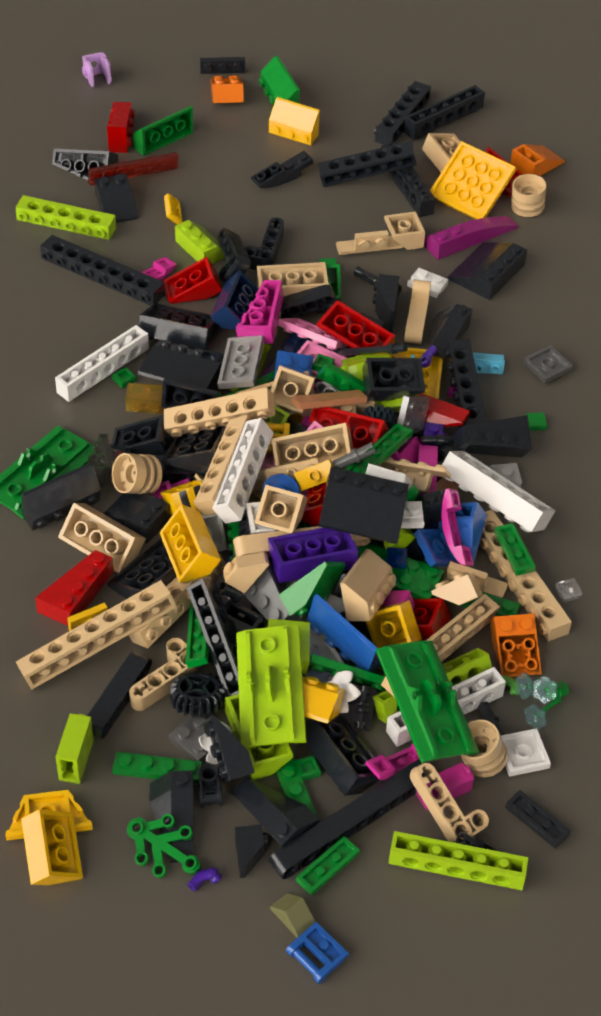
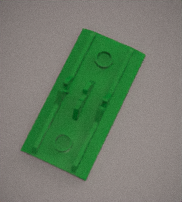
M56 426L33 447L27 448L26 453L22 452L20 458L0 474V503L24 520L25 518L21 513L22 493L86 465L99 454V450L65 428Z
M424 640L377 648L376 653L421 763L424 764L437 759L466 754H478L479 749L456 698V690L452 689L453 683L449 682L433 642Z

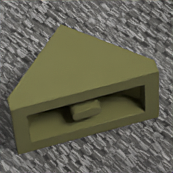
M287 893L270 906V909L296 938L315 923L302 897Z

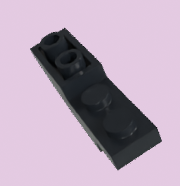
M302 151L282 164L278 162L273 163L253 175L251 180L259 188L280 186L302 176L301 171L314 162L305 151Z

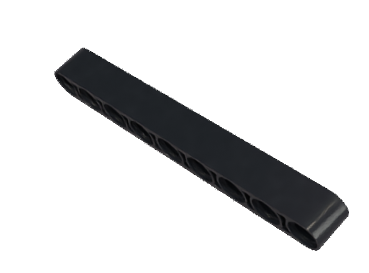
M420 759L406 766L274 852L269 858L270 865L282 879H287L318 859L343 836L347 839L414 796L416 788L410 779V772L414 767L422 764Z

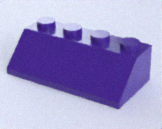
M318 528L268 538L272 566L279 583L301 579L323 562H344L346 565L344 570H349L358 559V549L351 535L345 532Z

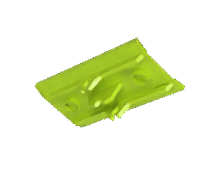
M299 625L275 626L237 632L241 744L246 749L258 746L284 743H307Z

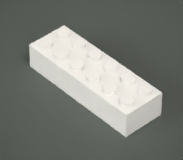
M449 451L442 464L451 473V478L445 479L451 482L455 481L459 484L458 487L460 489L473 493L475 499L490 504L489 508L496 512H502L507 520L517 522L525 532L545 530L556 511L465 451Z

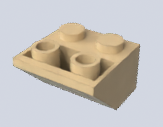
M467 572L454 576V581L452 582L445 580L436 584V589L431 591L432 595L457 605L466 604L483 595L475 575L468 574Z

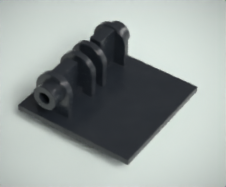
M356 686L360 690L361 695L357 699L348 702L349 711L348 713H342V715L352 728L370 731L374 708L373 696L376 695V689L368 686Z

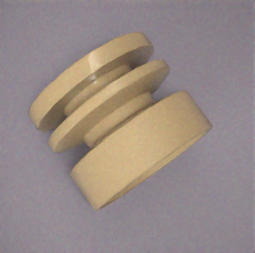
M524 174L514 179L511 208L514 213L523 217H534L543 212L546 196L545 180L535 174Z
M123 453L115 459L112 466V482L115 489L120 493L150 495L155 493L160 486L162 467L159 460L153 455Z
M480 719L470 721L467 724L479 749V753L460 756L465 766H469L473 775L483 778L494 776L505 767L508 760V749L494 724Z

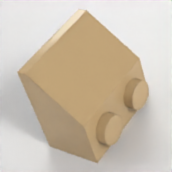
M416 212L384 216L392 238L407 250L424 247L425 230Z
M279 365L271 388L275 404L303 413L304 409L299 410L291 403L292 396L310 395L316 377Z
M265 485L254 523L292 534L303 517L308 498L298 493Z

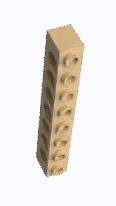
M493 510L486 511L487 517L479 543L480 547L486 551L491 563L495 564L500 576L504 577L509 589L517 596L520 605L524 606L528 614H535L538 631L541 635H544L548 642L569 634L572 621L536 570L535 572L516 576L494 533V528L503 524Z
M160 580L16 661V664L32 690L177 608L171 593Z
M484 594L426 641L433 642L442 662L489 624L500 606ZM385 677L381 686L394 696L387 677Z

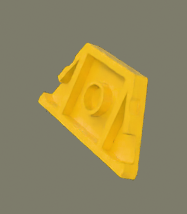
M69 790L24 795L20 802V808L15 812L13 822L9 830L6 831L5 837L6 841L24 839L21 818L39 809L73 813L76 832L93 830L91 820H88L84 815L83 809L74 801V797Z

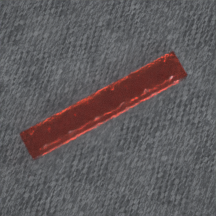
M177 152L90 168L88 171V183L92 186L95 185L94 179L118 174H126L127 178L177 169L179 155Z

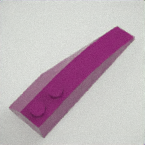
M509 216L471 220L425 236L424 247L439 260L517 229L518 225Z

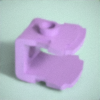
M103 52L82 56V73L88 79L91 87H94V75L103 74L107 83H111L110 62ZM93 61L97 62V66L95 68H92L91 62Z

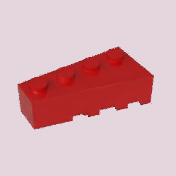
M113 102L110 119L107 124L108 151L128 153V147H131L132 128L134 126L133 118H135V109H132V102Z
M94 550L35 597L37 613L68 626V617L85 611L113 574V558Z

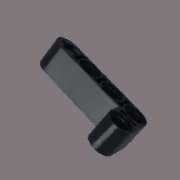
M277 217L270 219L260 248L245 247L251 261L249 269L257 270V266L274 265L284 236L283 219Z
M222 228L218 233L217 240L226 263L221 268L218 277L226 282L239 270L245 275L251 261L240 236L227 228Z
M326 284L284 296L280 310L281 319L295 318L319 310H323L325 314L338 300L333 287Z

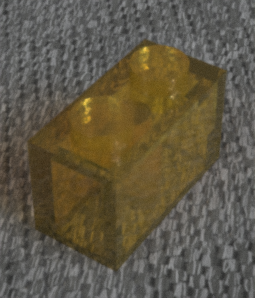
M128 383L125 397L126 411L162 414L163 385Z

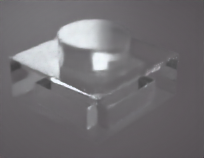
M574 578L557 582L555 585V589L563 602L582 597L583 592Z

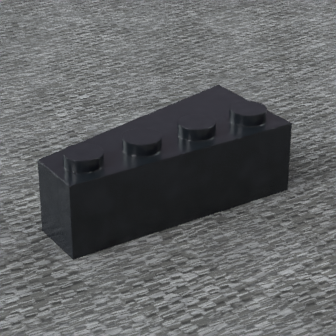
M528 415L462 426L453 434L455 451L523 457L532 449Z

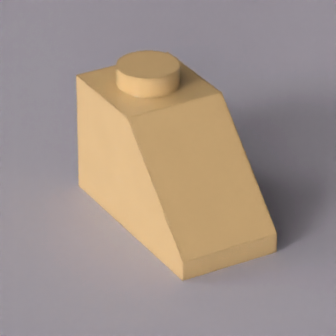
M259 552L235 557L224 567L225 583L246 593L269 566L267 553Z

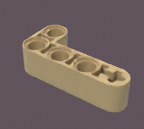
M415 279L413 281L411 303L404 337L405 343L422 344L429 303L430 281Z
M170 639L166 644L168 662L130 688V704L134 710L143 711L169 694L171 684L174 683V679H179L180 675L186 676L187 673L193 674L195 671L198 673V666L188 668L185 663L187 644L182 639Z
M424 763L411 770L410 779L449 842L456 843V838L458 837L456 835V827L461 832L465 831L471 836L486 828L489 823L487 813L477 809L463 815L433 765ZM432 789L437 791V799L433 797ZM444 808L449 811V818L444 815ZM473 816L478 820L477 826L473 823Z

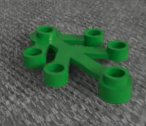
M165 814L161 819L146 822L143 818H134L127 826V833L135 840L137 854L134 858L135 862L141 867L149 863L150 859L145 851V839L152 845L154 858L152 873L159 879L167 875L162 851L180 862L183 870L189 875H196L202 867L201 861L196 856H186L168 844L169 842L182 839L185 841L190 840L193 837V831L189 826L184 825L178 831L157 836L150 832L163 827L166 829L173 828L176 821L171 814ZM171 818V823L166 825L165 820ZM141 825V829L135 832V826ZM184 830H189L188 836H182ZM144 855L145 861L139 862V857ZM193 860L194 865L192 867H187V863ZM162 867L163 872L161 874H157V869Z

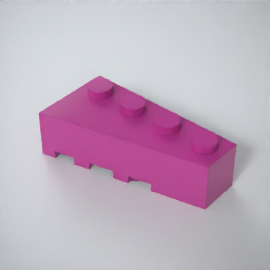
M264 280L255 294L256 298L249 304L247 313L243 314L241 323L237 324L236 333L237 337L263 335L264 344H273L284 295L281 280Z

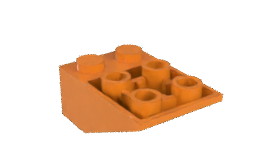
M230 75L229 78H223V76L210 78L213 103L244 102L243 82L238 75Z
M522 144L513 149L510 164L515 166L523 175L535 174L538 176L565 163L563 158L545 146Z
M535 614L493 617L490 620V627L500 675L509 677L541 675Z

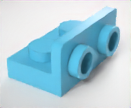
M473 353L477 373L503 375L504 355Z

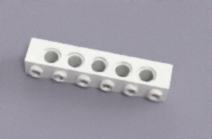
M135 325L55 377L57 393L70 402L149 349L148 333Z
M262 418L246 421L212 509L225 524L241 521L246 503L249 501L272 439L273 431Z
M493 667L452 686V689L456 690V698L465 715L477 709L482 702L490 703L502 697L506 681ZM400 711L387 718L386 732L397 747L412 740Z

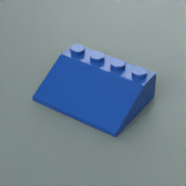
M316 594L307 618L311 623L310 629L317 635L322 633L326 637L324 641L332 649L335 646L340 649L339 655L347 662L351 659L356 664V668L374 673L381 666L376 653L377 647Z

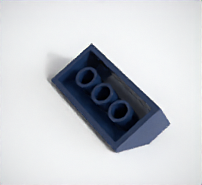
M239 270L226 280L210 317L221 328L236 330L237 324L242 321L243 314L247 313L249 304L256 298L255 294L258 288Z

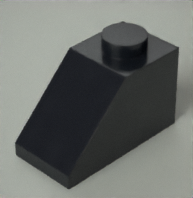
M262 824L235 827V844L240 878H245L264 856V846H268L267 832L263 833Z

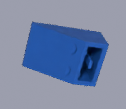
M478 502L461 503L462 510L455 512L461 543L463 546L470 547L474 564L487 514ZM442 521L438 522V529H443Z

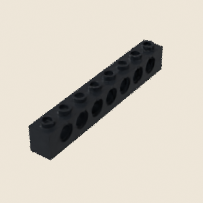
M51 235L40 245L41 259L152 306L154 303H158L165 295L164 282L64 239Z

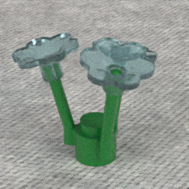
M522 673L516 679V692L522 699H527L528 696L533 694L542 703H549L540 709L532 704L524 710L528 724L533 725L535 729L544 727L547 724L545 718L546 711L554 705L561 703L562 698L568 695V684L564 681H551L547 676L533 682V679L529 678L527 673Z

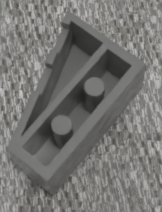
M269 561V566L246 593L243 594L267 620L300 621L302 618L290 616L279 594L287 589V582L279 583L273 570L272 562Z

